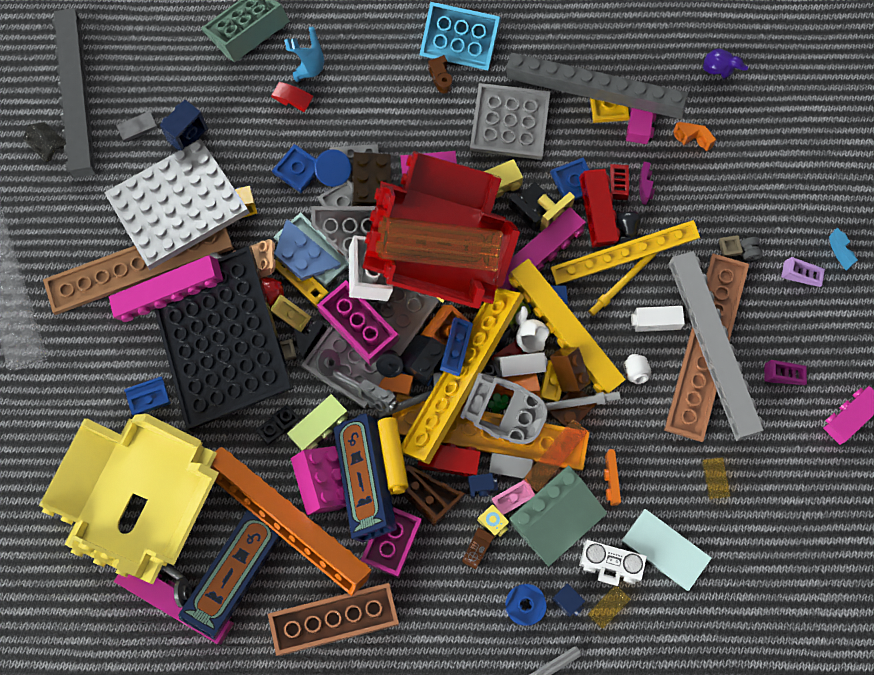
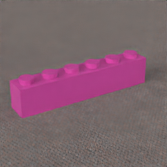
M569 207L512 257L503 287H500V289L517 292V288H514L509 282L510 278L508 275L528 258L540 272L548 260L551 262L556 258L559 250H565L571 244V240L574 237L578 238L583 234L586 222Z
M208 255L109 296L113 317L122 322H129L133 320V317L146 315L155 308H163L168 303L180 301L187 295L198 294L204 288L215 287L217 283L223 281L218 260Z
M119 574L115 578L114 582L218 645L223 643L234 624L229 619L217 639L213 640L179 619L178 614L182 608L178 607L175 602V583L173 581H163L161 579L163 575L158 574L154 584H150L128 574L127 578Z

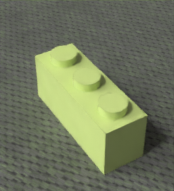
M331 394L287 434L301 451L316 449L317 443L321 439L325 440L333 433V427L340 425L341 422L348 419V412Z

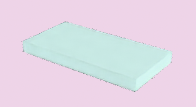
M300 212L290 222L341 263L339 269L335 270L333 268L325 271L324 274L313 276L326 288L349 267V262L345 259L344 255H341L326 241L327 238L319 230L316 231L311 226V222ZM282 230L274 236L277 242H279Z
M646 509L643 510L621 541L637 554L647 556L646 560L687 591L690 590L711 560L710 556Z

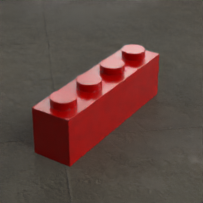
M605 169L583 171L579 176L592 248L614 245L620 238V231L616 227L615 222L617 216L612 206L613 195L609 191V175H606Z

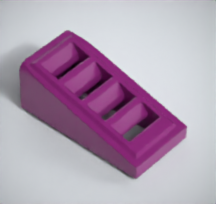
M770 360L764 365V381L806 385L807 366ZM796 370H798V379L796 378Z

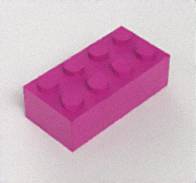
M347 280L317 304L319 313L370 366L377 361L383 352L392 348L399 341L398 333L365 299L349 297V283Z

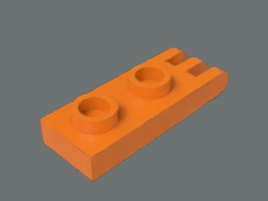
M609 449L605 455L606 469L603 470L604 480L608 481L606 499L610 501V506H615L621 503L616 453L613 449Z

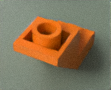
M678 122L673 131L675 138L681 141L683 145L696 138L699 146L703 147L706 151L713 148L716 141L711 132L703 125Z

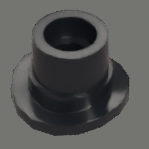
M386 350L377 359L376 368L384 377L393 378L401 373L403 361L396 351Z

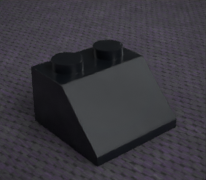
M415 335L400 355L403 361L402 371L427 386L433 374L441 366L446 346L433 337Z

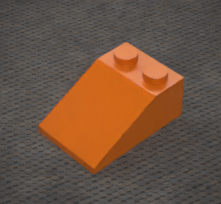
M443 305L420 335L433 337L446 346L453 319L457 317L468 322L470 321L454 306Z

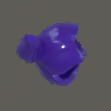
M721 48L713 49L708 53L703 63V69L706 72L714 75L721 74L723 80L732 75L735 68L742 71L748 70V66L744 64L740 57H733L730 52Z

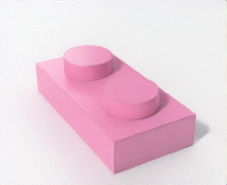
M524 479L491 500L504 516L528 502L535 496V493L528 481Z

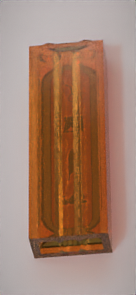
M383 216V221L379 222L378 232L381 233L380 241L376 243V253H378L381 259L497 271L503 232L499 230Z

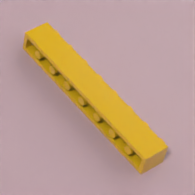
M529 258L510 272L508 275L510 284L514 288H518L524 296L523 300L526 303H530L534 308V314L539 319L542 318L546 323L545 325L550 333L557 337V343L560 347H579L589 378L593 382V387L597 393H610L626 380Z

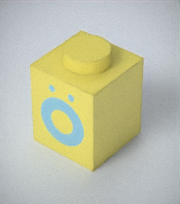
M493 504L478 517L477 521L494 538L497 535L501 537L508 530L506 526L509 524V521Z

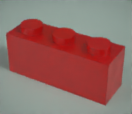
M446 443V446H439L429 464L418 460V469L465 477L477 475L480 451H477V448L467 446L465 449L457 448L455 444Z

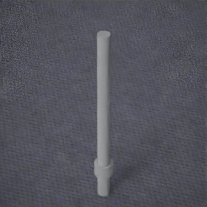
M600 392L593 396L545 403L548 411L593 403L600 405L605 404L606 401L619 400L621 398L620 392L606 394Z

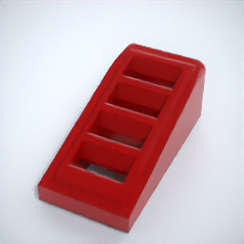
M610 164L609 191L615 200H627L629 197V165ZM614 170H624V173L614 172ZM614 176H624V178H614ZM614 182H624V184H614ZM614 188H624V190H614Z

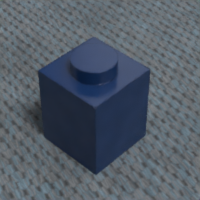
M568 583L552 598L568 617L572 614L577 616L584 609L582 604L585 600Z

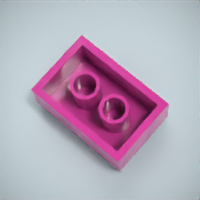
M336 446L303 450L291 458L307 516L337 511L346 506Z
M393 507L397 530L369 540L360 561L365 562L372 568L400 578L421 527L422 519Z

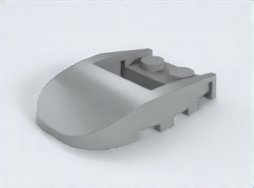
M478 373L472 390L460 413V417L462 419L464 417L474 423V426L486 431L497 439L502 438L516 444H527L534 441L540 434L547 418V408L540 397L524 387L507 379ZM496 384L514 391L499 426L481 419Z

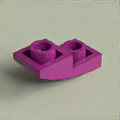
M645 161L639 175V193L644 205L647 204L649 199L652 200L655 189L652 188L654 181H650L652 171L649 170L651 163Z

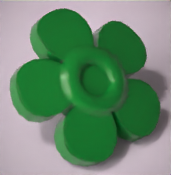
M498 392L492 395L493 399L489 400L487 406L491 408L493 413L497 414L500 412V409L502 411L507 409L509 398L506 394L501 396Z

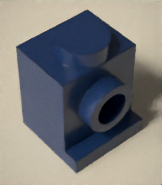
M492 473L468 476L471 499H475V494H479V497H486L491 495L490 492L498 490L497 478H493Z

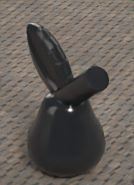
M636 211L620 213L616 221L623 237L616 242V245L637 239L636 235L641 222V217Z

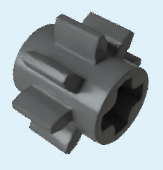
M389 297L388 301L371 300V302H376L373 305L374 309L379 308L384 312V309L387 308L391 310L390 302H395L394 297Z

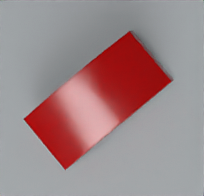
M279 82L271 97L285 106L289 103L305 112L313 95L295 86Z

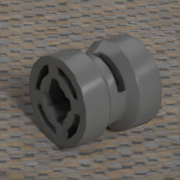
M749 237L740 241L741 247L744 250L743 257L745 261H754L763 256L762 250L758 246L760 244L758 237Z

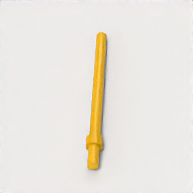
M658 253L643 257L606 294H602L597 299L598 302L588 311L589 314L594 316L603 307L605 308L611 302L610 300Z

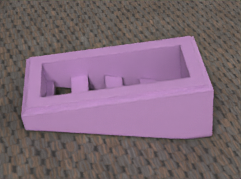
M791 257L784 262L781 277L821 287L825 269ZM814 272H816L815 279H813Z

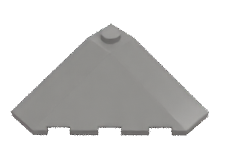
M311 206V226L316 231L319 230L327 238L326 241L336 250L338 249L349 262V246L354 235L366 237L367 232H370L372 221L369 220L372 209L375 210V206Z

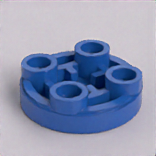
M326 150L316 158L314 172L322 184L331 187L340 186L350 177L351 162L347 155L339 150Z

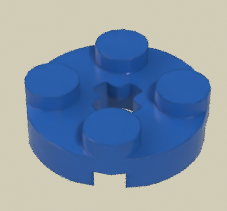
M531 584L516 586L509 592L505 601L506 613L514 623L521 626H531L539 622L546 612L547 606L542 591ZM528 599L531 609L524 611L520 602H525Z

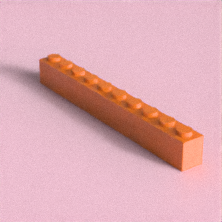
M223 447L215 451L217 455L210 468L219 472L215 480L219 486L351 596L368 581L372 570L365 562L360 561L349 549L343 547L334 537L326 533L320 525L315 524L304 512L298 510L289 500L281 496L275 488L270 487L260 476L253 473L244 463L237 460L231 452Z

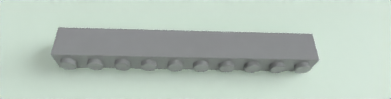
M694 251L671 258L669 266L736 441L758 435L763 431V420L760 416L758 417L755 410V400L750 397L748 392V382L743 379L741 374V364L736 361L734 356V346L729 343L727 338V328L722 325L720 320L721 313L715 307L714 295L712 291H709L707 277L700 268V259L698 256H695Z

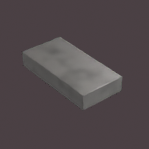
M150 111L116 125L124 143L158 129Z

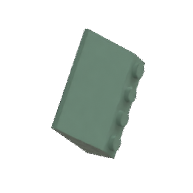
M239 0L201 29L226 57L236 62L242 59L249 51L254 50L264 40L269 39L276 31L284 28L290 21L282 5L275 0Z
M568 465L515 512L508 521L549 567L599 522L607 512L583 480Z

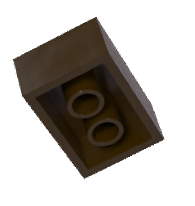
M354 152L352 161V206H376L377 200L374 199L376 189L380 188L381 181L391 184V154Z

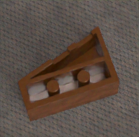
M410 465L405 467L408 488L402 495L435 527L462 501L465 493L431 478L430 475Z

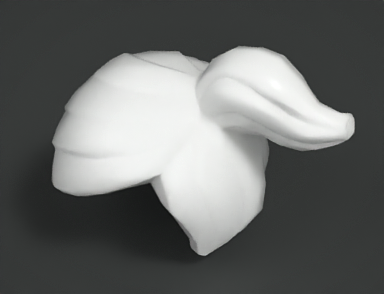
M522 306L515 316L516 322L519 325L516 335L517 344L527 353L543 351L550 331L541 321L527 319L528 311L525 306Z

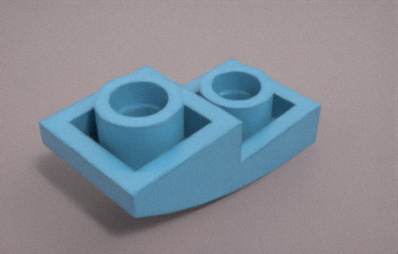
M836 228L829 236L830 244L836 258L847 271L858 259L851 250L846 248L850 243L847 235Z

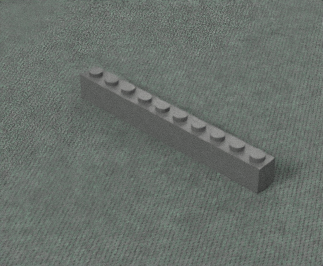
M75 8L54 11L52 24L54 29H56V34L53 35L57 45L55 55L59 61L56 69L60 76L58 87L62 94L59 97L61 107H63L61 119L65 126L62 129L63 137L66 140L64 152L68 158L65 166L67 172H70L74 178L96 175L81 20Z
M512 52L506 66L507 78L510 80L678 119L683 118L687 105L688 92Z

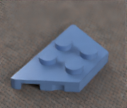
M288 219L286 220L274 253L275 259L302 281L314 275L324 274L327 270L333 268L336 270L341 267V263Z

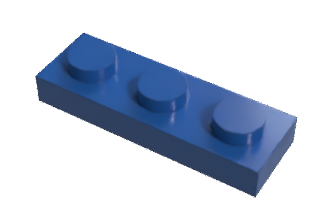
M457 317L453 319L440 367L441 371L456 376L460 375L473 323Z

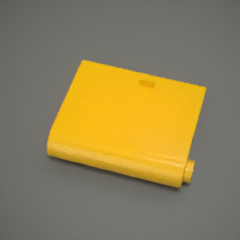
M383 418L378 421V430L388 490L391 495L402 494L408 488V480L396 418Z

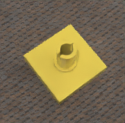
M571 192L556 204L546 194L539 198L537 203L547 211L542 216L541 232L569 207L572 208L575 196Z

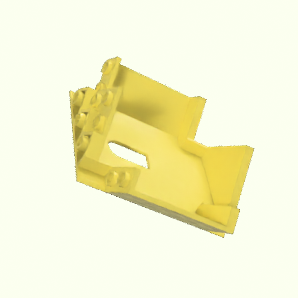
M149 414L134 415L133 419H128L121 435L89 419H84L39 506L43 507L42 512L50 516H54L55 513L61 515V520L72 525L73 521L76 522L65 542V545L72 548L71 553L80 557L86 554L94 558L93 563L105 567L108 564L116 568L115 573L127 578L128 574L150 584H154L162 565L166 567L168 563L171 565L175 564L219 472L210 468L217 453L204 448L201 440ZM133 494L148 499L133 530L127 534H122L119 530V522Z

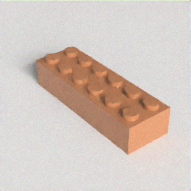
M389 583L358 590L352 596L347 593L268 614L276 656H283L399 626Z

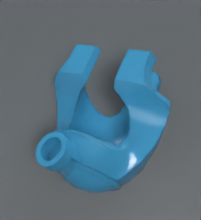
M309 27L311 48H300L297 38L291 39V41L290 39L284 40L286 50L296 53L301 60L300 66L293 72L295 82H300L303 78L315 77L323 70L324 56L314 27Z

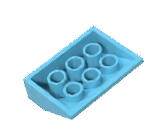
M430 2L420 56L435 59L445 55L447 62L488 71L499 32L501 17Z

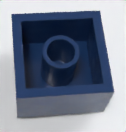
M185 99L177 104L174 111L169 116L164 117L160 124L167 141L181 151L188 145L196 142L208 129L201 111Z

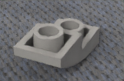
M492 453L489 472L531 479L534 460Z

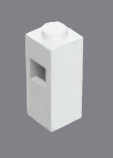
M683 306L636 308L634 314L631 315L632 326H635V332L681 330L685 324Z
M544 352L494 357L502 377L546 372L548 365Z

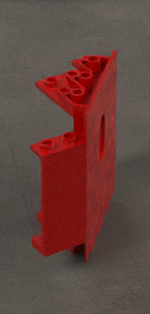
M413 151L412 155H409L407 158L406 166H409L407 174L403 173L401 179L403 187L381 181L380 188L376 189L374 199L377 202L375 210L372 209L369 221H372L370 232H367L365 238L367 248L362 268L384 274L383 277L386 278V283L418 293L477 309L480 308L482 301L493 304L495 291L503 287L520 231L512 221L506 220L505 216L491 213L502 179L494 174ZM391 222L477 231L483 235L484 239L490 232H493L488 265L484 263L482 257L476 262L390 253L383 246V232Z

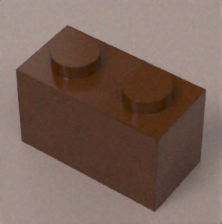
M579 347L560 348L550 356L562 392L581 391L591 383Z

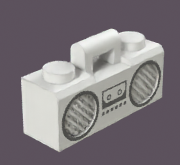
M586 540L579 566L584 567L583 570L595 573L599 571L597 581L618 586L620 577H622L624 582L635 584V582H639L642 579L647 556ZM604 571L616 573L615 577L604 574Z

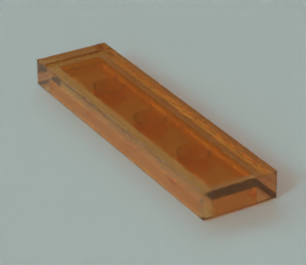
M572 419L524 477L523 481L539 492L588 431Z

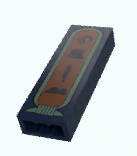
M367 413L360 414L357 418L343 421L340 425L333 428L351 538L363 543L395 531L397 526L391 494L387 485L377 419Z
M247 510L178 614L179 619L211 639L216 640L282 537Z

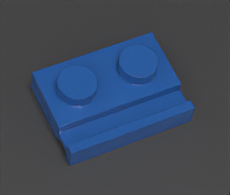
M162 376L124 389L133 417L134 415L143 414L171 404Z

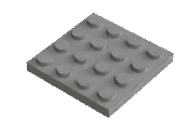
M479 83L470 151L542 160L550 91Z

